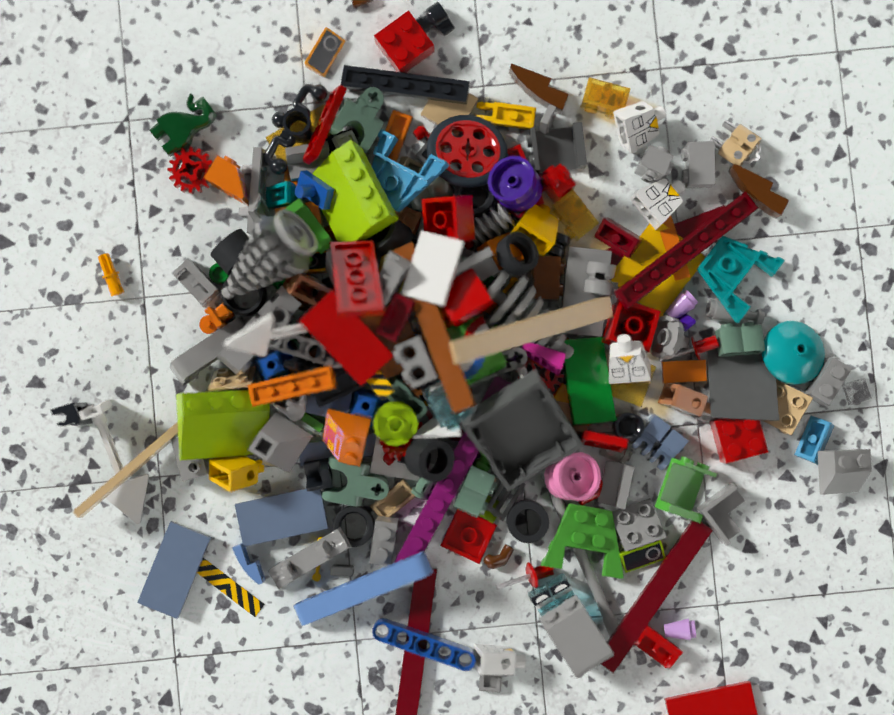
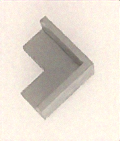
M733 483L726 485L696 508L703 515V519L713 530L720 542L726 546L730 544L729 540L740 532V529L728 513L745 501L738 492L737 485Z

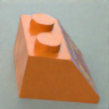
M217 155L204 178L215 188L249 207V193L244 174L239 170L240 166L228 156H225L223 159Z
M331 409L327 410L322 441L338 462L361 466L371 419Z

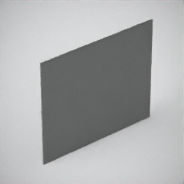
M717 348L707 351L711 418L779 421L776 378L765 366L762 353L719 357Z

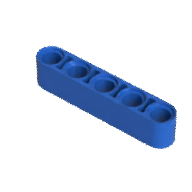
M387 618L378 619L373 626V637L379 642L463 671L471 670L475 665L474 651L467 646ZM385 625L389 632L382 635L378 633L377 627ZM405 632L409 635V640L402 642L398 639L397 635ZM425 639L429 641L430 646L427 649H422L418 646V642ZM441 647H448L451 653L448 656H442L439 653V649ZM463 654H468L472 657L468 663H462L459 658Z

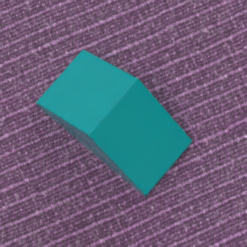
M285 181L266 187V205L268 209L286 207L298 199L295 195V187L297 185L291 181Z

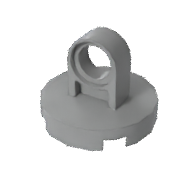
M661 316L659 318L660 321L657 323L651 345L652 352L650 353L664 360L675 356L680 349H688L690 338L684 337L683 324L678 319L670 316Z

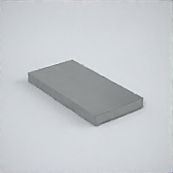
M568 246L561 308L605 296L583 292L585 279L589 278V275L586 273L588 261L610 264L612 251ZM595 274V279L604 280L605 274ZM604 320L563 333L602 337Z

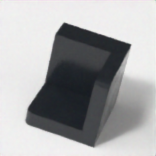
M329 458L303 463L308 492L333 487V474L328 463Z

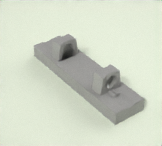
M253 147L252 165H242V174L251 176L249 205L253 194H260L265 201L268 165L264 162L263 157L266 150L262 147ZM239 207L238 216L248 218L247 233L251 234L255 225L248 213V208Z
M341 527L270 568L268 572L277 588L280 589L351 547V544ZM291 563L293 564L294 568L296 569V571H297L296 573L294 572L293 568L291 567V565H290Z

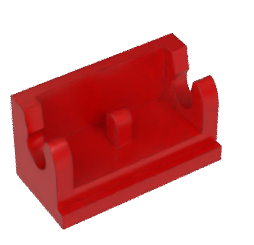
M649 625L646 626L634 644L662 666L669 669L683 653L679 647Z

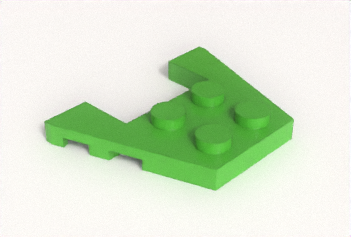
M568 504L557 528L558 531L548 547L549 550L546 557L543 558L541 566L562 569L566 546L604 553L602 576L623 579L624 575L612 511Z

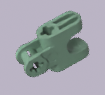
M370 87L357 98L356 102L347 98L338 110L329 133L336 136L345 126L353 127L359 135L358 145L366 153L371 148L384 123L376 117L384 101L382 92L378 88Z
M334 455L329 457V466L334 470L343 472L348 482L339 488L324 489L322 498L325 501L360 507L363 505L364 498L382 500L387 496L389 492L388 479L384 475L370 473L371 464L362 460L361 466L358 467L338 462ZM377 483L381 484L380 491L375 490Z

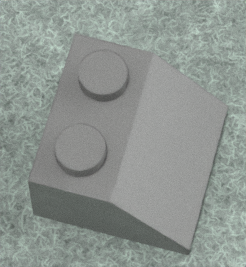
M871 449L818 451L820 494L859 492L872 472Z

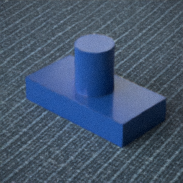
M300 171L298 184L295 187V195L298 198L309 199L323 210L330 209L334 189L309 171Z

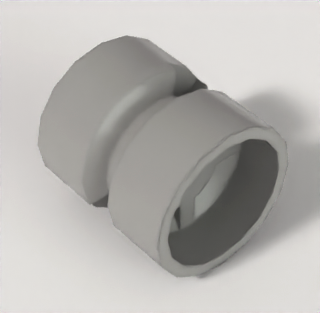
M588 261L586 273L589 275V278L585 279L583 292L611 296L613 284L610 280L615 276L616 265ZM595 274H605L604 280L595 279Z

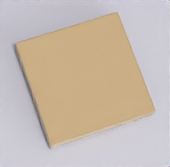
M469 93L467 105L428 100L421 112V116L438 125L450 117L470 115L479 98ZM460 130L452 131V134L458 137Z

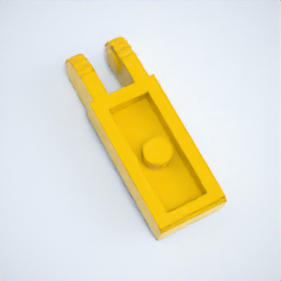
M477 102L476 107L478 109L493 110L492 116H476L489 121L493 125L527 130L534 127L535 107L500 102Z

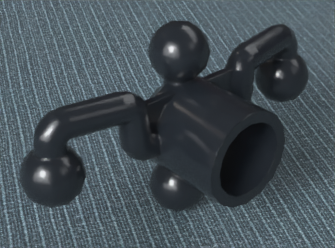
M303 85L293 101L294 108L286 113L276 112L272 116L273 125L277 128H284L280 136H276L271 140L263 157L265 164L270 167L274 174L282 175L287 170V163L283 159H272L279 145L289 148L294 146L295 143H303L308 139L311 140L314 132L310 119V110L302 102L308 93H311L315 101H324L328 92L323 85ZM297 121L304 122L307 125L300 132L290 130L291 125Z

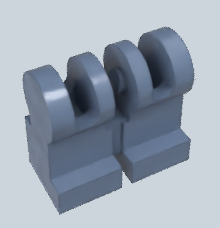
M652 414L644 426V432L641 437L633 440L630 446L637 449L642 442H645V446L640 451V454L645 456L653 449V445L657 441L660 445L652 451L648 460L653 463L662 455V459L657 465V468L662 471L669 465L671 458L678 455L689 441L657 415Z

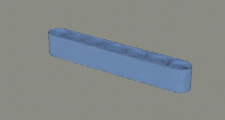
M425 551L304 599L294 604L293 607L301 625L304 626L432 574L433 569Z

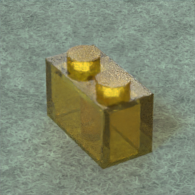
M589 77L580 107L584 108V111L596 114L599 112L605 114L607 118L615 119L613 111L626 107L631 88Z
M571 190L551 207V214L559 222H562L566 227L564 231L571 239L574 238L576 242L599 225L597 219L574 190Z

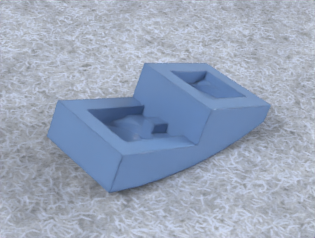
M242 543L232 547L239 564L246 574L258 585L264 583L266 579L260 561L251 562L246 546L243 547Z

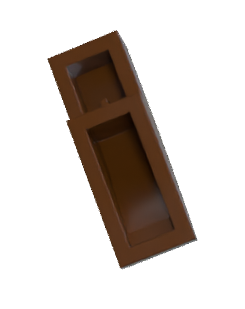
M511 63L509 74L516 84L534 101L545 108H548L549 104L555 106L557 109L556 113L561 115L569 94L549 87L552 78Z
M737 164L730 167L728 172L742 193L746 191L756 206L775 219L782 216L789 200L770 191L773 182Z

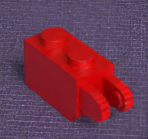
M561 164L556 167L551 165L541 176L542 183L547 186L545 192L555 205L569 195L576 186L569 171Z

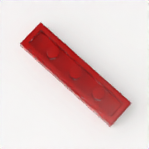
M342 85L330 93L303 156V162L308 165L319 157L347 90Z

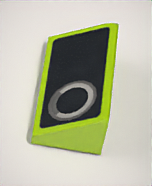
M661 540L627 552L625 550L619 552L625 573L666 558Z

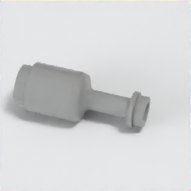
M718 298L714 300L709 299L706 306V316L714 320L729 323L735 322ZM758 309L756 312L747 311L743 319L753 320L755 324H762L765 312Z

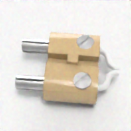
M725 120L722 126L732 132L731 137L725 143L714 136L709 140L715 141V147L719 149L718 154L733 165L742 166L753 161L758 162L761 158L759 156L761 151L759 143L762 138L742 124L737 127L728 120ZM757 147V158H751L749 161H746L748 159V156L752 154Z

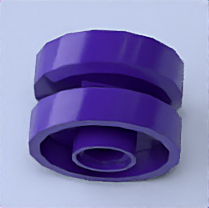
M509 156L501 159L493 166L489 173V190L500 204L511 212H522L530 209L538 202L542 195L543 185L540 176L531 164L520 156Z

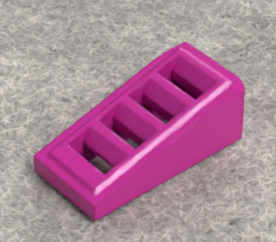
M531 342L522 345V349L526 352L527 357L559 376L565 360V353Z

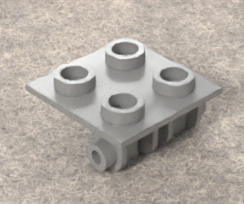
M650 498L626 506L625 510L618 509L612 511L614 525L625 552L667 538Z

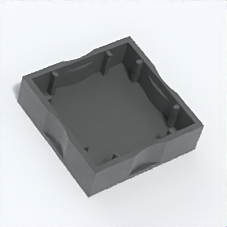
M536 369L459 415L464 430L478 450L487 457L493 471L508 492L534 477L545 467L559 462L584 447L579 435Z

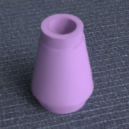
M686 290L677 296L665 312L670 317L678 319L696 308L695 305L698 301Z
M688 618L664 624L665 637L684 640L696 638L695 620H689Z

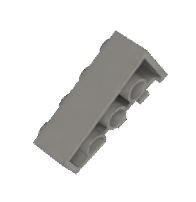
M281 287L241 331L269 315L271 309L277 306L284 307L288 311V325L295 318L293 313L300 307L301 303ZM281 310L275 311L273 313L274 321L277 323L283 322L286 318L285 313ZM225 347L217 355V358L232 372L237 374L240 370L244 373L252 365L250 359L256 354Z

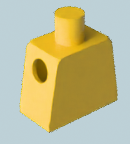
M535 204L524 214L510 233L518 231L526 234L536 244L539 254L545 256L556 242L559 220L550 214L551 209L549 206H538Z
M246 456L209 459V480L229 492L255 485L258 482V473L264 472L263 461H254Z

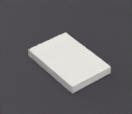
M421 231L401 294L445 307L465 243L460 240Z

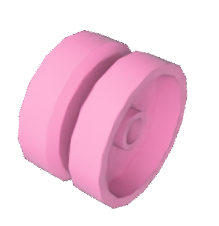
M574 452L559 462L547 466L544 472V479L548 491L556 498L581 501L587 500L595 494L600 485L601 474L597 462L590 455Z

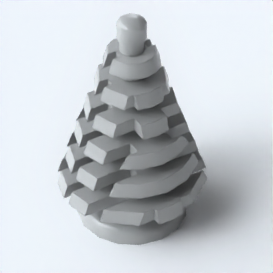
M281 209L275 217H267L265 214L259 216L255 228L252 230L243 251L238 257L241 261L236 262L227 279L229 285L222 290V295L230 300L236 294L244 295L249 293V291L258 290L261 287L271 285L273 282H279L284 280V278L295 276L297 273L300 274L310 269L308 267L310 264L309 255H312L318 249V242L313 231L302 218L287 209Z
M502 269L486 289L492 301L498 304L485 320L489 330L502 317L505 311L508 313L497 327L514 323L516 319L521 321L534 317L542 308L544 302L540 296L526 311L524 310L536 294V289L533 285L522 294L516 303L514 302L528 283L529 279L525 274L505 294L501 291V287L508 279L509 273ZM547 308L541 314L548 313L550 311ZM563 332L557 336L553 335L536 340L534 343L541 346L547 343L549 345L548 348L565 353V359L570 358L574 353V349L564 343L566 336Z

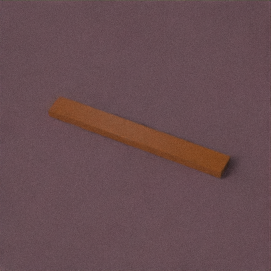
M411 242L393 250V252L412 262L416 247ZM410 298L416 302L414 310L453 413L456 414L475 406L476 404L460 364L456 365L453 362L449 344L451 339L438 305Z

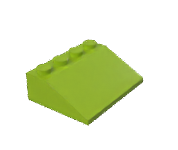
M352 140L333 151L312 173L334 189L330 209H322L338 242L365 241L399 220L362 147Z
M249 390L176 394L179 460L255 455L248 449L261 429L269 421L270 403L252 407Z

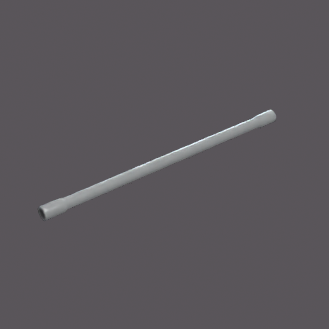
M544 468V469H542V470L539 471V472H540V475H541V477H542V479H543V482H544V484H545V479H544L545 468ZM548 491L561 521L567 507L562 499L556 498ZM573 548L603 617L604 625L609 636H611L619 625L616 617L611 611L586 551Z

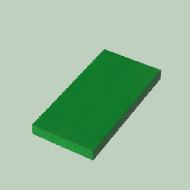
M603 337L564 341L565 344L570 345L574 349L573 355L565 359L563 363L573 426L617 421L611 384H609L604 343H602Z

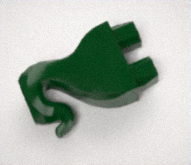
M191 93L186 102L188 110L191 112L202 110L201 115L168 112L157 118L156 121L158 123L150 129V132L157 141L166 135L171 139L162 146L168 156L171 157L174 153L181 152L182 148L187 151L192 144L195 134L209 127L215 121L217 114L203 96L193 103L194 95Z

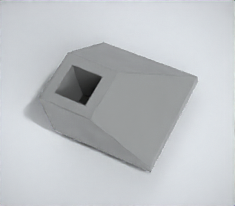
M275 412L261 429L248 450L266 462L289 473L313 435Z

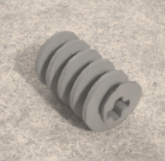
M498 203L497 212L490 208L491 216L482 213V221L477 217L475 218V240L473 242L477 247L480 246V241L482 243L488 241L487 236L490 239L495 238L494 231L501 235L502 227L505 230H509V222L516 226L512 215L506 207Z

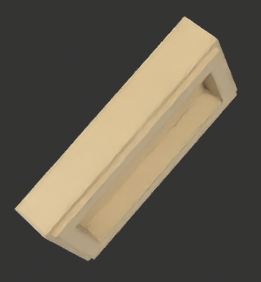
M402 479L389 490L384 499L375 501L370 507L379 516L392 517L416 496L411 493L412 488L406 480Z

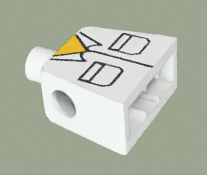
M641 101L613 111L621 146L633 154L657 137L660 133L658 121L666 117L664 108L659 106L654 109L646 102Z
M663 178L638 190L630 200L648 223L657 230L683 203V199L679 195L685 191V186L679 180L671 185L667 179Z
M626 334L620 335L617 338V343L610 344L609 384L651 381V364L642 342L631 341L630 336Z
M474 644L476 660L474 668L480 675H514L515 668H525L526 656L516 654L508 646Z

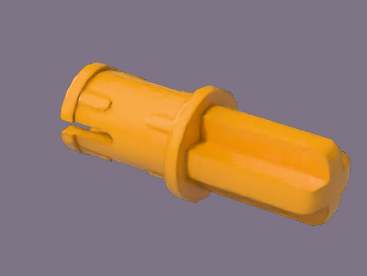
M105 253L98 256L104 273L102 278L105 279L111 297L124 293L118 276L119 271H115L110 255Z

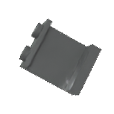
M582 122L573 123L572 127L550 129L546 134L535 131V127L530 128L529 135H526L527 148L531 147L532 156H529V163L537 174H542L551 165L556 167L559 164L565 166L567 170L585 169L587 159Z

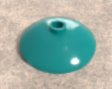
M798 321L781 322L771 328L764 338L765 351L762 352L763 361L768 371L778 380L787 384L798 385L811 381L820 373L825 361V349L821 338L810 326ZM798 346L801 347L802 353L798 351Z

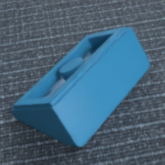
M811 415L794 455L818 465V451L825 450L834 425L831 422Z

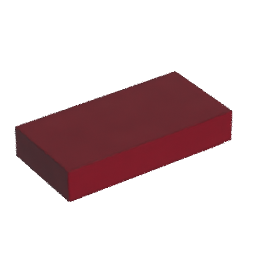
M395 292L376 333L397 343L416 302Z

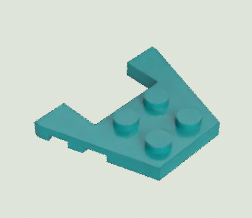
M722 236L698 266L697 271L732 319L738 324L751 306L736 296L733 291L754 264L772 277L785 260L780 257L774 258L769 256L767 252L762 250L758 252L750 249L746 244Z

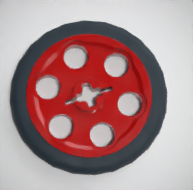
M457 115L442 121L433 129L427 143V157L432 154L449 164L448 168L439 176L455 186L464 188H475L488 184L489 173L493 166L501 159L508 157L507 144L500 131L489 121L472 115ZM460 130L463 136L459 138L454 137L452 131ZM475 132H481L484 134L485 137L481 140H478L473 136V134ZM467 141L469 142V143H468V148H469V151H470V154H469V156H468V161L466 160L467 154H466V151H465V148H466V146H467ZM443 145H448L451 147L452 151L449 153H444L441 151L440 147ZM491 149L495 155L487 157L483 151ZM457 162L462 166V169L455 171L450 167V164ZM478 164L483 167V171L477 173L472 170V166Z

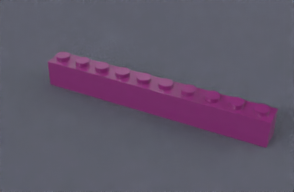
M500 376L494 377L481 402L512 383ZM464 431L454 450L455 461L452 471L445 479L438 481L434 486L393 563L423 552L429 545L479 452L466 431Z

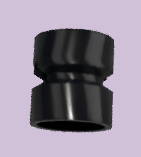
M621 413L616 416L617 421L612 422L613 433L617 437L628 439V441L637 440L644 432V422L635 413Z

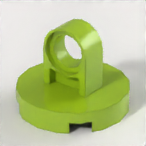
M393 401L384 404L377 410L374 415L373 426L376 436L383 440L385 444L399 446L406 444L416 434L418 422L415 412L409 405Z

